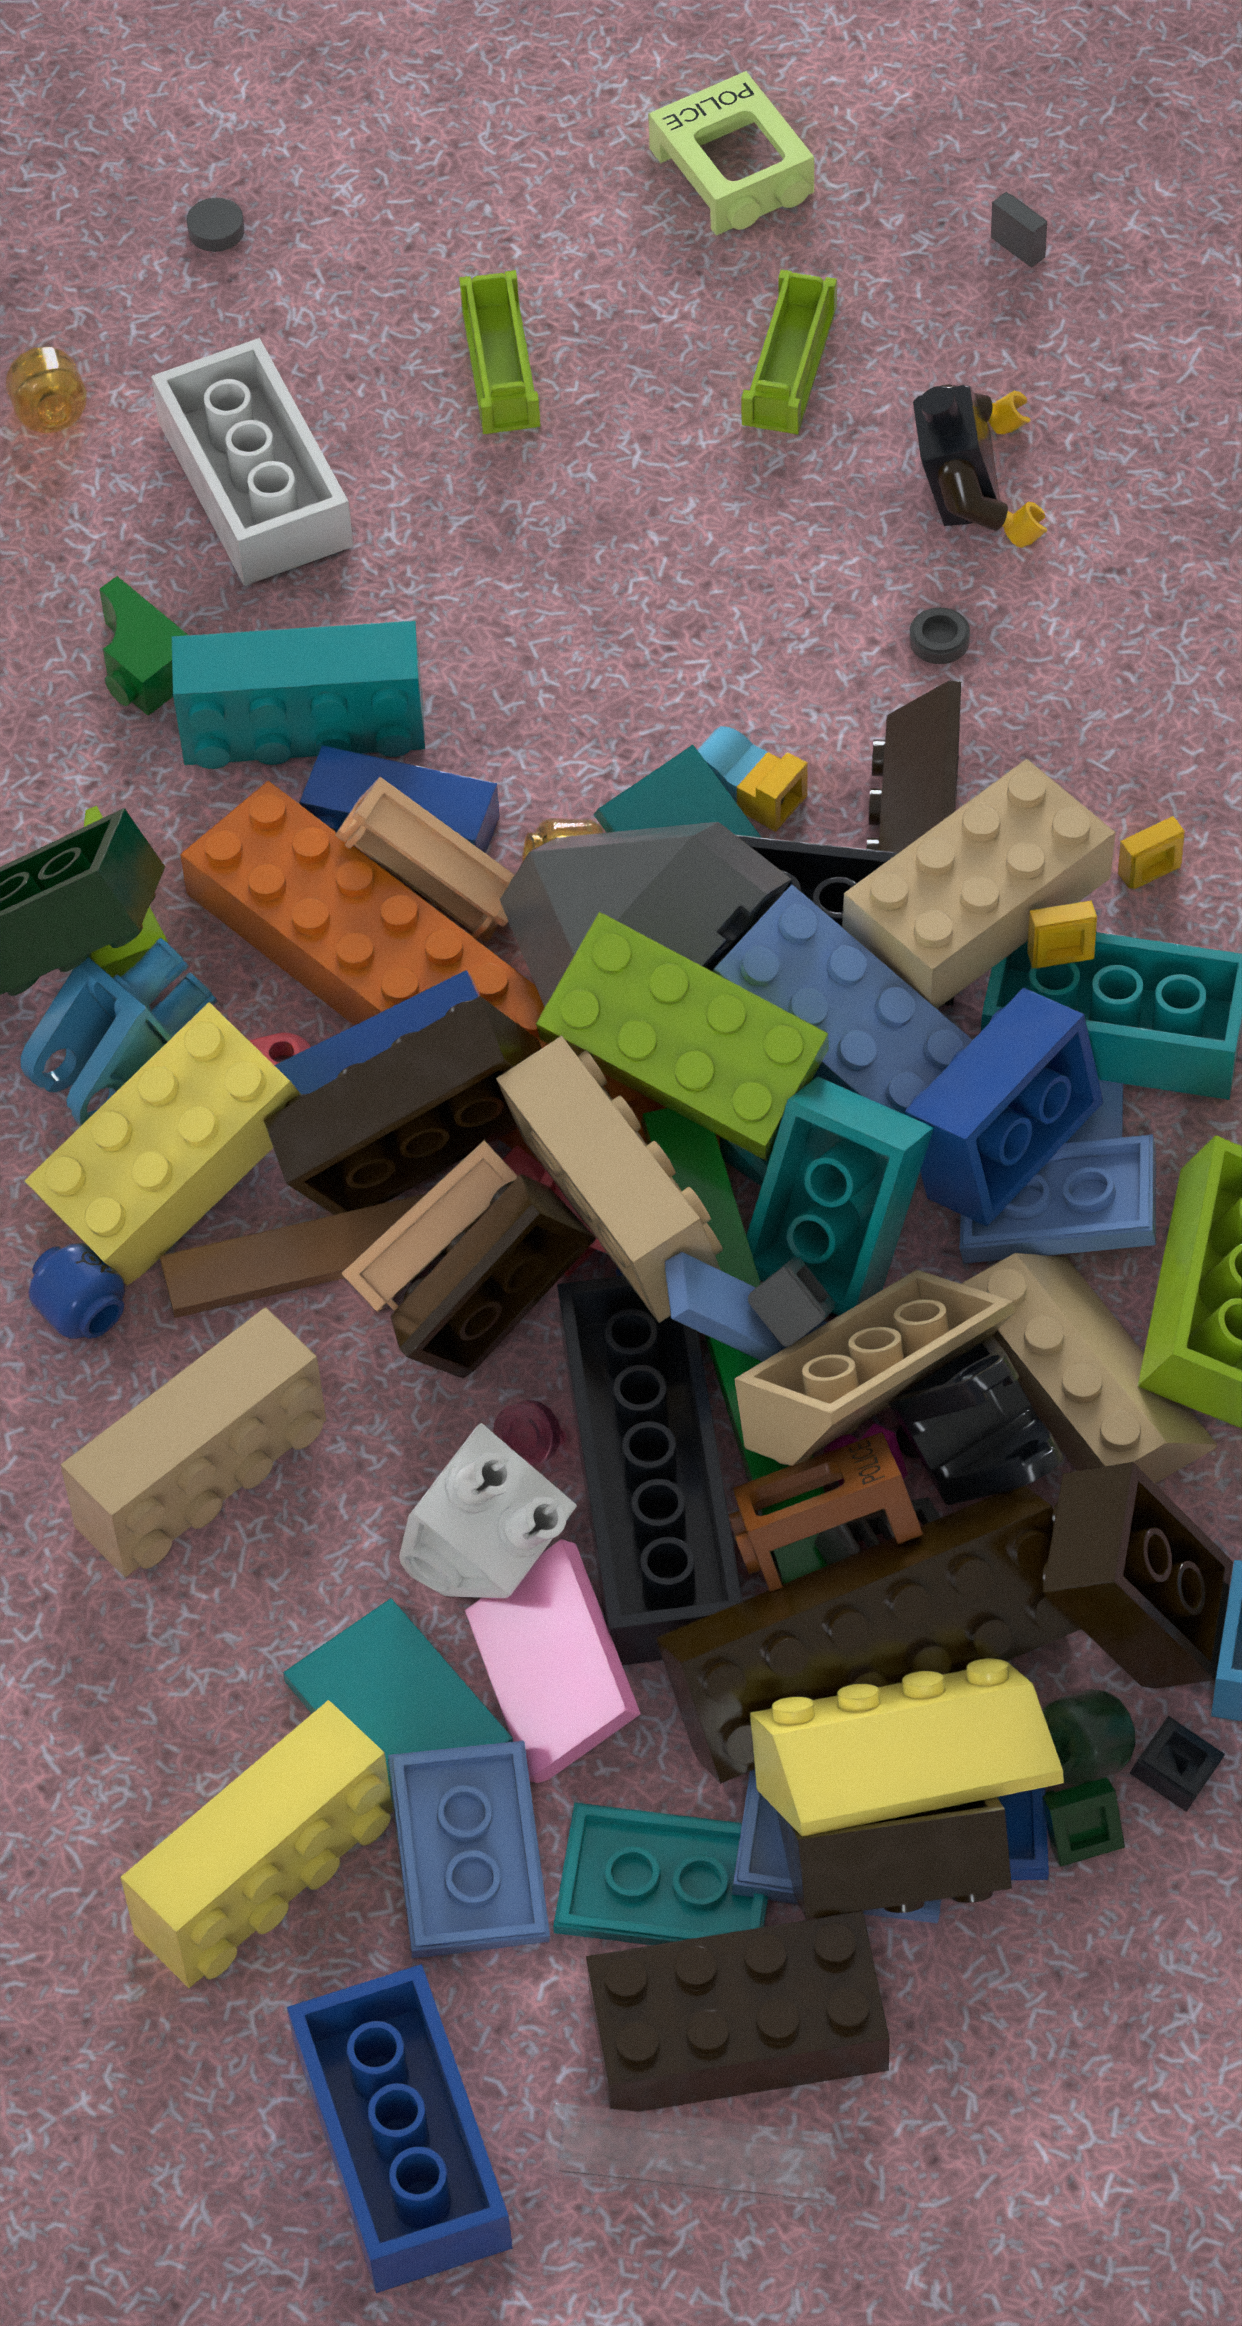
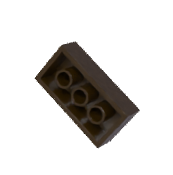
M481 996L471 1001H464L454 1005L446 1012L444 1017L418 1032H411L400 1036L392 1043L390 1048L364 1063H357L346 1067L339 1073L336 1079L311 1093L292 1098L286 1103L284 1109L264 1119L286 1184L333 1215L386 1203L462 1160L483 1140L490 1144L518 1128L496 1078L542 1049L539 1040Z
M863 1911L586 1956L589 1994L611 2117L889 2071L890 2038Z

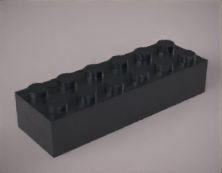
M624 1276L557 1284L560 1326L604 1618L622 1666L661 1661L663 1659L656 1641L657 1637L743 1601L698 1331L673 1320L671 1315L659 1323Z

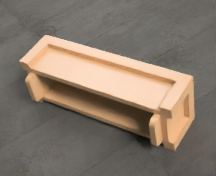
M379 777L358 799L335 836L346 842L345 846L350 849L353 845L463 924L472 931L471 936L473 938L488 942L498 925L504 927L508 923L499 899L513 879L514 874L386 780Z
M483 1140L341 1274L377 1312L387 1304L395 1311L399 1306L393 1298L447 1249L451 1241L458 1234L468 1229L490 1208L492 1197L502 1186L515 1181L518 1176Z

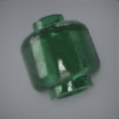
M1088 1689L1049 1702L1042 1710L1063 1769L1064 1783L1081 1785L1120 1772L1131 1760L1136 1745L1135 1726L1127 1708L1119 1698L1109 1692Z

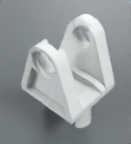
M481 1423L476 1426L409 1514L399 1555L400 1563L412 1578L443 1596L507 1598L511 1596L551 1540L563 1531L566 1520L577 1505Z

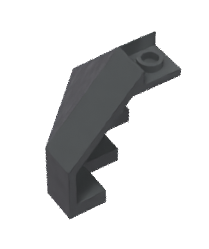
M710 822L554 838L528 853L499 900L545 1007L599 912L713 971L728 954L734 943L742 939L780 898L790 883L791 878L721 823Z

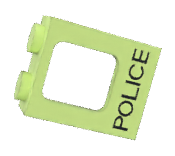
M747 71L648 113L650 150L660 163L672 158L709 206L711 229L716 235L732 228L737 230L745 229L755 223L760 216L782 206L785 208L795 207L802 203L809 194L814 193V156ZM755 122L783 160L741 180L729 181L724 178L700 146Z

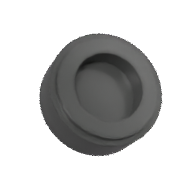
M217 197L208 198L196 203L187 215L188 235L191 242L198 248L211 252L224 251L235 246L244 235V220L240 207L231 200Z
M942 607L927 609L918 614L911 623V649L920 659L933 664L954 662L961 658L969 647V624L957 611Z

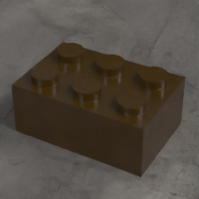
M1134 1462L1063 1473L1058 1502L1053 1509L1054 1528L1049 1558L1043 1568V1593L1142 1687L1156 1689L1216 1680L1233 1561Z

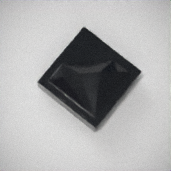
M1168 1716L1133 1766L1130 1774L1187 1812L1225 1754Z

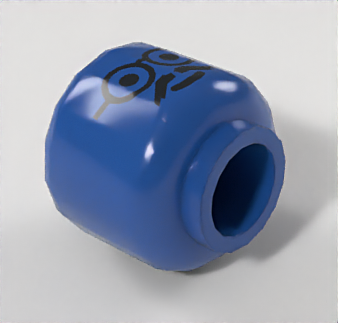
M69 1244L63 1248L55 1246L45 1251L36 1260L32 1269L34 1276L31 1279L28 1291L30 1302L59 1334L69 1339L84 1337L92 1339L103 1335L116 1324L124 1310V1281L121 1275L114 1268L106 1265L87 1244Z

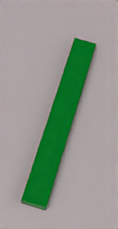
M669 1108L643 1113L641 1125L647 1145L653 1141L657 1142L675 1169L676 1174L672 1178L681 1191L690 1187L699 1197L710 1215L711 1220L707 1224L723 1248V1251L715 1256L720 1270L749 1285L759 1286L761 1284L715 1133ZM705 1335L748 1482L790 1467L791 1465L778 1463L772 1458L745 1449L734 1379L762 1361ZM823 1486L757 1510L758 1516L768 1515L824 1494ZM819 1533L770 1551L782 1585L828 1566L814 1543Z

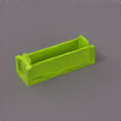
M781 269L778 277L779 296L750 390L744 389L741 397V419L744 426L798 435L837 308V278L826 277L825 281H823L818 276L792 273V271Z
M516 270L504 271L505 274L495 273L474 276L472 280L470 276L459 277L461 307L483 434L540 427L539 399L533 385L519 305Z

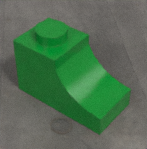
M116 576L99 589L105 623L115 633L112 642L103 648L107 671L105 684L111 695L120 704L128 706L133 703L149 716L173 697L172 637L188 636V634Z

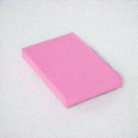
M561 1539L544 1551L511 1596L507 1598H480L465 1609L513 1742H525L530 1782L540 1783L551 1779L641 1715L575 1543Z

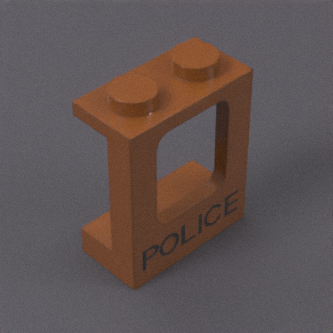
M883 1432L732 1488L740 1510L732 1512L728 1516L749 1575L762 1570L770 1592L783 1588L770 1551L881 1509L885 1512L898 1544L923 1535L903 1478ZM842 1478L844 1479V1484L837 1489L768 1515L757 1516L755 1512Z

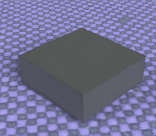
M1005 192L992 202L991 238L1031 268L1043 260L1046 256L1047 220L1016 197Z

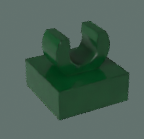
M1107 1777L1091 1782L1088 1780L1079 1782L1080 1785L1058 1792L1052 1790L1042 1796L1050 1847L1060 1867L1125 1848L1116 1791Z

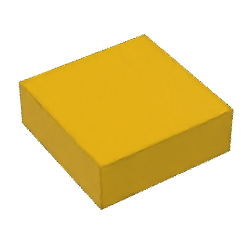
M1174 816L1120 841L1118 875L1129 889L1132 888L1134 890L1181 868L1185 830Z
M1092 900L1029 911L1027 953L1032 969L1094 959L1097 915Z

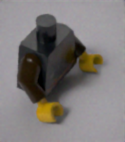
M948 384L928 389L923 395L918 396L913 401L922 465L943 525L953 526L976 523L994 531L1003 527L1010 541L1015 546L1023 548L1031 545L1047 532V528L1039 524L1045 518V512L1034 502L1028 501L1013 514L1008 511L1007 504L1000 501L991 434L987 424L989 422L997 434H1007L1030 422L1031 419L1029 417L1022 416L1017 411L1019 407L1027 403L1026 396L1021 392L1013 391L992 403L988 395L974 393L971 386Z

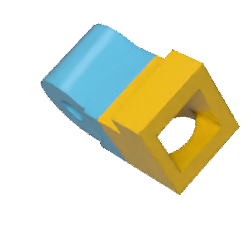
M718 727L697 749L743 813L775 832L808 796V762L788 752L780 759L755 746L745 735L733 728Z

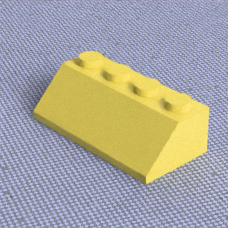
M987 1658L975 1660L967 1665V1670L943 1675L933 1671L914 1672L904 1676L902 1683L882 1687L870 1684L848 1685L839 1689L836 1696L816 1700L806 1697H787L775 1701L771 1709L750 1713L757 1791L802 1837L1064 1783L1063 1769L1033 1683L1009 1662L1001 1659Z

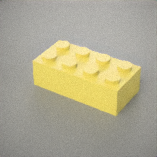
M208 1002L55 1150L25 1182L106 1265L114 1268L121 1275L124 1283L128 1286L160 1259L159 1256L164 1255L273 1149L264 1119L284 1109L288 1101L301 1094L278 1068Z
M326 1701L120 1877L134 1934L188 1988L193 1986L203 1976L207 1979H213L222 1974L234 1961L237 1955L236 1947L255 1931L259 1934H265L274 1929L285 1917L289 1909V1901L307 1886L311 1890L323 1886L337 1871L341 1856L358 1842L362 1846L371 1844L385 1831L390 1823V1814L393 1812L385 1752L332 1702Z

